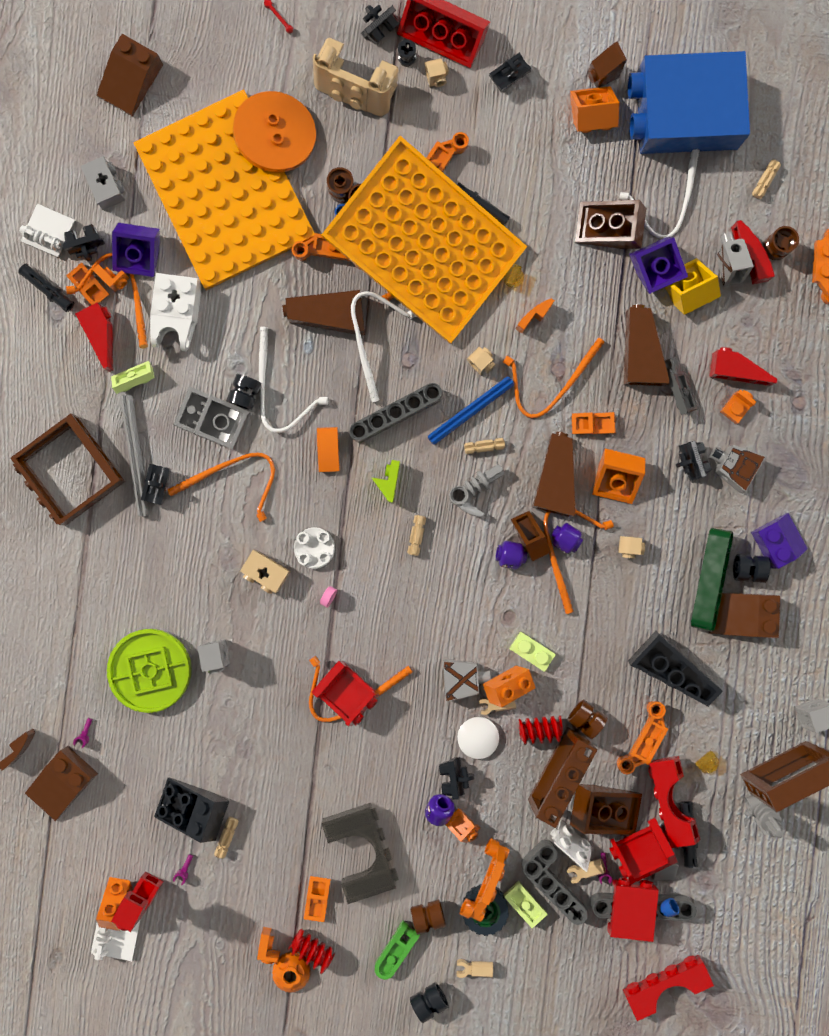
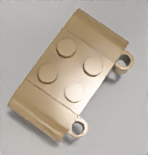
M327 38L318 56L316 54L313 55L315 88L328 94L335 101L349 104L354 109L367 111L377 116L387 114L390 110L391 97L397 87L398 67L382 60L379 67H376L370 81H367L341 69L344 59L340 58L339 55L344 47V43Z

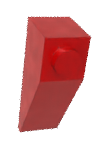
M96 302L75 313L103 369L111 372L113 371V325L109 318L112 315L106 306L103 307Z
M721 347L720 350L718 349L712 353L710 378L772 386L777 383V378L741 353L733 352L732 348Z

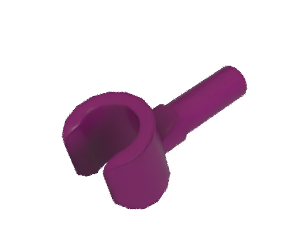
M92 718L87 719L81 734L73 740L74 746L78 743L79 739L83 741L81 748L88 744L89 737L87 734L93 720Z
M601 852V859L603 860L606 873L598 875V879L602 884V878L607 876L610 884L612 878L607 870L606 852Z
M188 854L184 865L174 875L173 882H175L177 876H181L183 878L181 885L185 883L188 878L187 870L194 855Z

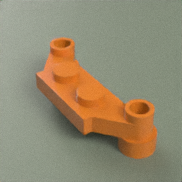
M458 132L453 136L452 140L442 143L437 141L426 158L443 172L455 154H462L467 149L469 143L467 134Z
M829 228L825 231L824 237L821 240L814 242L812 283H817L823 291L821 299L825 304H829Z
M314 233V237L308 241H297L292 246L294 257L300 261H304L312 255L350 261L318 233Z
M651 701L647 704L649 717L629 754L620 756L617 759V767L621 773L628 775L637 766L642 764L649 765L669 729L665 727L663 718L666 709L659 701ZM657 706L656 711L653 712L652 708ZM624 761H627V764L625 766H622V763Z
M493 838L489 839L485 847L484 853L491 856L492 860L476 900L471 901L466 898L460 909V915L468 919L471 917L480 922L485 916V908L495 899L497 893L495 888L498 881L500 882L504 876V861L510 852L509 848L500 845V842Z

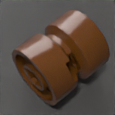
M337 167L329 172L327 187L330 197L334 201L346 203L349 200L348 194L350 189L354 186V179L348 169Z
M790 226L779 227L763 243L768 257L771 260H781L797 248L799 235Z
M583 699L571 711L567 720L576 728L581 727V732L588 738L593 739L604 728L608 718L599 711L594 712V707Z
M439 899L428 902L426 907L422 904L411 907L412 919L417 935L429 932L430 928L438 930L446 927Z

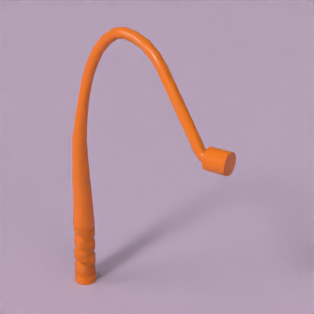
M112 253L101 256L76 288L75 286H66L67 295L76 294L75 292L82 288L94 272L92 269L106 258L112 257ZM130 274L135 302L139 347L145 349L148 347V343L146 340L143 311L134 274Z
M597 338L556 398L546 409L537 414H530L522 407L519 399L516 365L514 359L506 356L503 363L509 367L512 366L515 400L521 413L529 418H538L551 410L585 370L605 343L604 340Z
M258 452L249 453L209 468L167 489L170 496H173L238 461L250 457H263L270 464L271 475L257 509L258 514L256 516L261 522L267 519L264 511L261 510L275 476V467L268 455Z
M575 509L576 515L599 528L608 530L614 527L611 520L601 524ZM546 512L543 526L551 551L549 556L565 613L569 614L574 611L548 531V517L551 512Z
M316 656L309 660L313 667L316 666L311 692L316 687L320 671V661ZM409 666L405 667L375 691L382 695L395 686L396 683H399L406 676L413 673ZM310 692L309 709L316 720L332 722L341 719L339 715L331 718L319 717L313 708L314 695Z

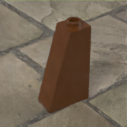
M360 290L285 298L286 305H282L283 315L293 324L356 335L351 315V304L355 295L360 293ZM360 297L355 305V314L362 336L365 335Z
M642 304L632 305L626 311L624 385L666 386L669 384V376L651 308H645V305Z
M556 432V434L552 433L549 439L532 508L573 518L576 512L573 438H569L566 433Z

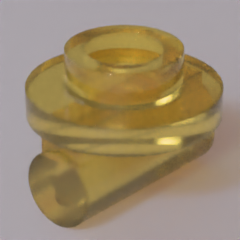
M515 264L503 277L504 283L508 287L517 288L523 283L524 274L521 266Z
M710 750L695 762V765L703 773H713L719 766V759Z

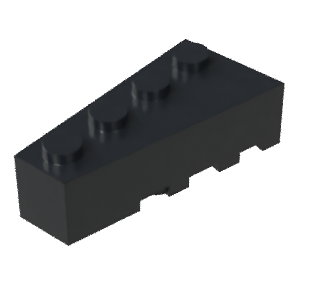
M657 631L628 660L630 666L645 672L647 675L664 682L666 685L683 692L685 695L708 707L723 692L715 682Z

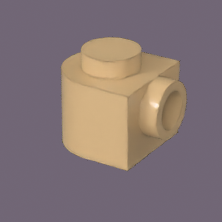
M441 58L424 63L429 87L444 86L447 83V63L443 62Z
M478 347L467 358L468 363L480 375L484 372L489 373L496 365L493 362L492 353L485 347L483 349Z
M620 536L618 553H622V557L635 558V554L644 555L645 543L642 542V538Z

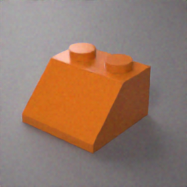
M611 86L570 91L573 123L577 132L588 133L596 129L610 130L618 127L619 101Z
M605 448L599 462L592 495L633 504L645 475V458Z

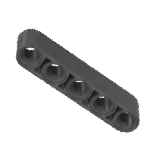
M436 383L427 384L351 425L350 436L356 442H364L440 401L442 396L441 387ZM435 389L439 395L431 399L427 396V391ZM415 398L420 401V405L417 408H411L408 402ZM399 408L402 414L398 418H393L390 415L391 410ZM377 417L384 421L383 425L379 428H375L372 425L373 419ZM357 427L365 429V434L360 438L354 436V430Z
M595 893L591 896L590 906L597 917L611 919L614 893ZM658 894L656 920L688 921L696 916V907L686 895ZM668 898H673L678 904L679 914L673 917L664 916V913L659 910L661 903ZM599 902H605V906L602 909L596 908ZM684 904H689L687 910L680 911Z

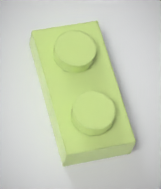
M147 361L111 376L112 388L115 393L126 392L132 387L145 384L154 379L151 363Z
M521 631L509 648L544 672L556 655Z
M520 881L516 882L503 894L504 898L531 928L535 927L548 915L546 910Z

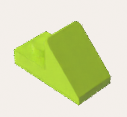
M392 460L391 464L386 466L385 476L389 477L388 480L372 478L389 503L394 501L400 461Z

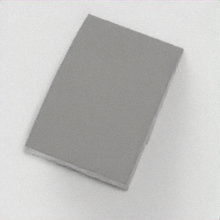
M189 386L173 425L233 449L248 411Z

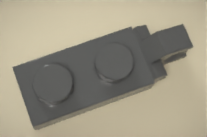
M673 357L665 360L669 376V387L673 391L680 414L683 415L698 410L686 372L681 371L677 358Z

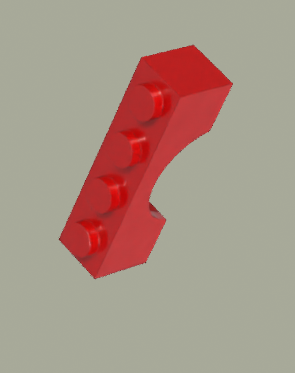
M679 756L656 759L649 763L648 772L650 778L654 781V796L656 800H659V815L661 820L664 821L666 828L664 831L665 837L670 843L671 848L696 845L701 839L695 818L688 817L680 812L673 800L674 786L684 777Z
M145 871L133 891H129L124 896L111 922L118 929L131 932L153 903L164 881Z
M692 955L686 957L683 962L677 965L667 966L664 971L649 974L640 982L628 984L623 989V992L636 1020L639 1021L656 1013L659 996L670 987H685L696 995L713 987L714 984L699 955Z

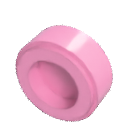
M332 586L328 587L320 600V604L328 608L336 596L337 589Z

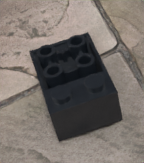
M168 777L154 817L200 843L216 841L229 800L213 792Z

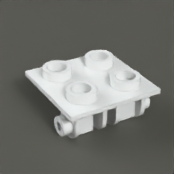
M37 204L28 225L20 227L19 232L22 234L21 242L59 258L63 249L62 243H65L64 232L71 231L75 220Z
M560 820L558 830L554 828L550 833L554 844L587 872L592 846L586 839L581 838L572 826Z
M140 920L131 932L101 928L97 923L91 954L95 956L94 959L103 960V957L107 956L133 961Z

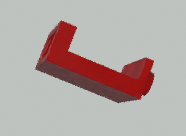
M338 661L311 692L315 697L321 698L346 722L347 726H357L364 718L362 714L367 709L371 710L378 702L376 698L380 695L344 661Z
M656 818L648 821V827L615 842L614 838L610 839L613 847L609 849L614 859H619L622 864L619 866L623 878L628 877L631 884L678 863Z
M621 877L619 880H613L614 895L611 922L608 921L607 925L610 937L653 942L659 890L653 882L648 880H640V882L631 884L629 878L624 879Z

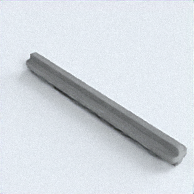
M123 395L120 399L138 516L144 517L150 515L149 502L141 500L145 476L132 395Z

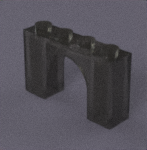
M371 803L325 817L321 823L328 843L350 836H360L372 844L376 853V858L368 869L342 878L341 885L347 904L396 889V881L399 880L396 868H392L390 864L392 860L389 847L385 848L383 843L386 840L383 828H379L377 820H379L376 807L372 808Z

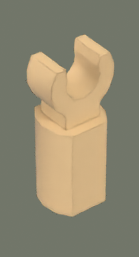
M487 698L479 700L480 704H488L486 710L480 711L482 715H487L492 710L498 712L516 709L515 700L502 708L489 703Z
M597 859L589 862L587 872L581 867L571 865L568 867L567 873L575 872L577 874L576 877L571 879V883L576 884L581 878L587 879L604 874L606 869L603 860Z
M464 959L457 960V966L465 967L463 971L456 972L457 977L464 978L467 975H471V977L493 978V962L471 961V963H468Z

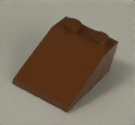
M121 34L111 51L97 97L133 117L163 66L159 55L126 35Z
M640 200L580 202L575 243L617 249H641L647 208Z
M722 593L716 626L713 632L709 631V634L779 638L780 596Z
M67 746L61 749L45 766L25 794L56 821L99 773Z
M579 784L575 793L570 825L584 834L632 835L636 832L642 794L599 785Z

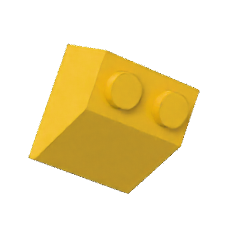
M697 258L684 264L688 277L665 287L674 306L684 315L721 297L718 276Z

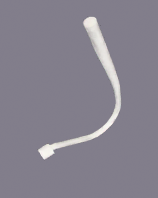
M692 150L690 155L684 203L675 229L667 235H661L653 231L645 219L644 226L653 236L660 239L672 237L679 230L691 196L700 150ZM620 192L619 200H634L629 193Z
M360 292L352 300L351 315L372 402L379 401V396L356 319V302L361 296H372L410 319L417 316L410 310L407 312L376 293Z
M260 327L259 382L262 383L259 389L260 413L262 422L269 431L281 433L294 427L318 403L319 405H328L329 400L328 397H319L290 425L284 428L275 429L268 424L264 411L268 327Z

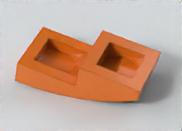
M81 262L66 276L77 287L89 269ZM91 274L79 290L91 305L96 302H102L110 295L93 274Z
M552 298L530 310L518 323L516 330L523 333L533 318L541 322L555 300Z
M615 412L572 413V434H616Z
M338 427L317 428L319 472L340 471Z
M310 876L304 913L305 920L325 922L331 879Z

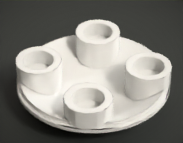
M312 527L305 529L297 535L294 543V553L301 565L311 569H318L327 565L334 556V540L324 529Z
M485 717L470 718L458 730L459 747L464 754L471 758H486L498 746V730Z

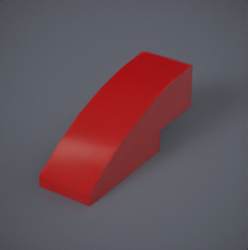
M742 220L737 221L731 229L735 240H745L754 266L750 272L752 285L768 282L775 275L764 247Z

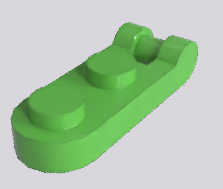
M404 920L400 923L375 962V973L380 979L387 980L395 974L420 936ZM403 934L409 937L407 942L401 939Z

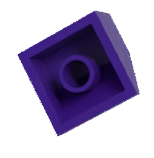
M118 222L112 231V271L120 272L122 270L124 273L154 277L159 254L160 229Z
M674 237L663 238L629 254L636 274L649 294L688 277Z
M785 513L751 532L763 556L769 558L770 568L779 569L799 558L808 549L789 513Z

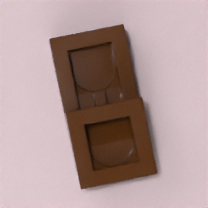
M34 729L25 732L9 744L14 752L0 761L1 771L10 767L23 755L34 737Z

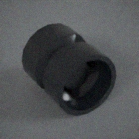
M237 373L232 384L234 389L230 390L226 401L241 408L252 410L255 403L253 396L258 394L262 383Z
M737 554L733 562L734 580L749 581L751 579L752 582L766 583L768 581L770 560L767 556H754L753 558L745 554Z
M437 982L426 987L424 993L420 991L410 997L412 1008L422 1023L433 1018L435 1012L439 1014L449 1008L446 996Z

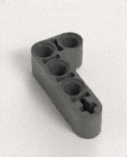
M541 840L523 858L521 864L524 874L573 924H583L587 919V911L583 903L549 869L557 859V850L551 841ZM551 848L552 852L549 855H542L543 849ZM530 863L537 864L534 870H528L527 866ZM545 878L552 879L549 885L542 884ZM560 893L567 894L565 899L557 900V896ZM571 904H572L573 908H574L576 911H580V913H578V914H577L576 912L573 913V911H572V909H571V907H570Z

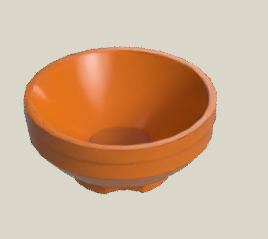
M287 952L279 956L278 963H274L272 976L274 983L279 989L292 993L301 990L307 984L311 970L310 965H306L305 957L299 961V953L291 956L292 952ZM287 971L295 973L296 979L293 982L285 980L284 974Z

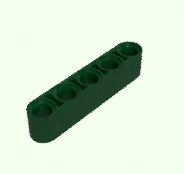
M711 528L709 531L691 619L692 628L711 632L715 629L733 542V531Z

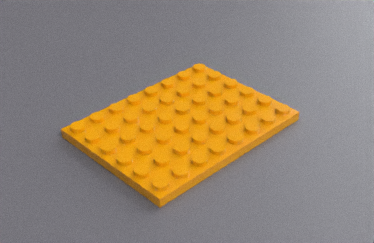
M244 89L133 142L205 290L211 289L291 250L293 244L297 241L306 242L314 237V231L285 172H269L257 168L242 156L235 144L233 137L234 117L239 106L248 98Z
M402 136L397 138L321 234V237L449 344L454 341L528 247Z

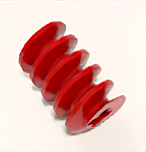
M554 716L550 717L549 722L546 717H542L541 723L535 717L532 724L529 718L525 719L524 724L521 719H518L519 735L524 745H527L528 739L531 740L532 744H535L536 738H539L541 744H543L545 737H547L549 743H552L553 737H556L558 742L561 741L563 736L561 716L558 717L557 722Z
M300 929L288 950L292 948L291 956L299 952V961L307 957L306 965L313 961L314 970L321 966L320 974L322 975L329 967L335 952L332 954V947L330 946L325 950L324 942L317 946L318 938L316 937L310 941V933L303 937L304 930Z

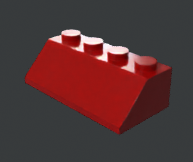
M407 0L397 34L471 68L484 42L490 21L445 0Z

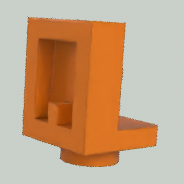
M99 264L92 269L114 292L123 289L127 285L129 276L122 270L115 275L108 267L103 269Z
M738 390L734 392L720 412L732 422L738 424L750 407L756 404V401L748 391Z
M460 808L454 812L450 821L446 824L460 842L470 843L475 840L480 830V827L474 824Z
M263 927L257 960H261L265 964L278 963L280 951L272 950L274 936H271L272 928Z

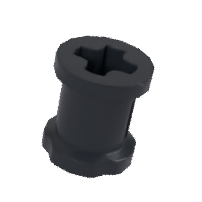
M408 39L401 41L398 45V61L402 66L409 67L416 61V45Z

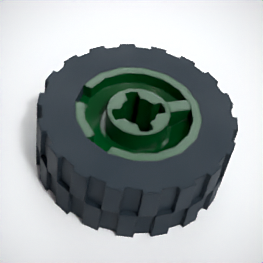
M482 884L472 887L466 893L462 902L466 898L475 901ZM497 887L495 888L497 890L495 899L487 905L489 911L485 913L481 922L471 917L468 919L463 916L466 926L478 935H494L497 931L502 930V927L507 923L506 920L509 916L508 904L503 893Z

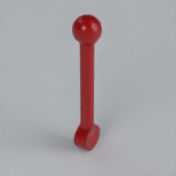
M264 0V6L268 9L270 8L285 26L286 32L292 33L293 27L288 25L272 6V1Z

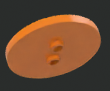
M265 91L250 96L239 106L234 117L233 137L239 152L252 165L269 172H287L301 166L311 155L316 141V128L310 112L300 101L282 92Z

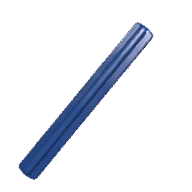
M509 376L504 378L429 434V441L435 445L513 387L514 382Z

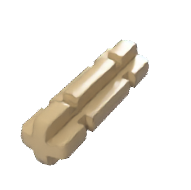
M774 159L769 162L767 169L752 192L754 197L761 199L765 195L767 188H769L776 172L781 166L780 162Z
M497 438L495 441L490 439L464 444L466 454H473L476 451L480 453L493 451L494 449L502 450L505 448L503 438Z
M414 516L413 523H415V526H412L409 541L411 546H408L407 551L409 555L418 556L420 553L419 544L421 545L424 533V528L422 527L426 522V517Z
M234 817L227 819L226 827L223 829L218 842L219 846L216 847L214 853L216 857L220 859L225 858L228 851L227 848H229L235 833L234 830L238 825V819Z

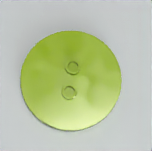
M142 629L128 634L113 648L107 663V679L114 696L126 707L143 713L159 712L175 704L186 692L192 673L191 660L184 645L172 634L159 629Z

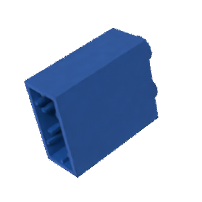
M746 51L645 55L638 71L629 73L627 85L628 98L637 99L638 113H632L630 117L631 140L639 139L640 154L692 152V150L696 149L700 150V152L738 150L750 135Z

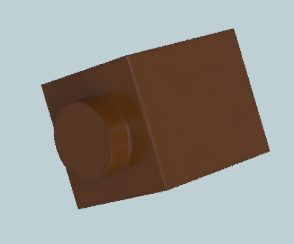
M618 41L591 61L588 77L592 83H595L597 88L620 77L627 59Z
M530 511L511 519L531 561L551 553L546 537Z

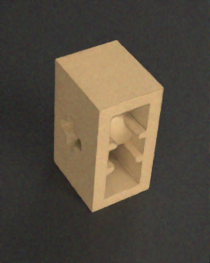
M252 550L240 570L244 574V579L251 583L257 581L262 585L261 589L269 594H272V592L278 593L291 572L257 550ZM267 568V573L269 574V577L266 576L262 578V573L260 572V570Z

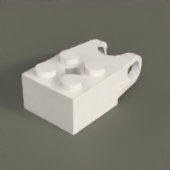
M156 273L150 313L152 347L159 348L164 335L170 331H176L179 335L180 350L187 351L189 349L195 325H197L202 283L198 278ZM176 296H179L180 299H176L175 302H174V301H173L174 298H175Z

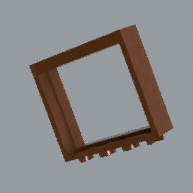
M71 413L10 458L14 463V470L18 474L23 475L26 479L24 481L25 485L37 494L39 504L48 509L51 513L49 514L50 519L59 525L66 526L126 482L78 416ZM72 428L111 482L65 515L26 461Z
M569 727L565 729L561 741L558 742L528 798L535 817L554 828L557 827L598 750L584 735ZM586 748L592 751L589 757L584 755Z
M804 741L740 775L750 794L775 812H779L829 786V751L818 747L816 744ZM812 762L816 763V765L773 787L769 785Z

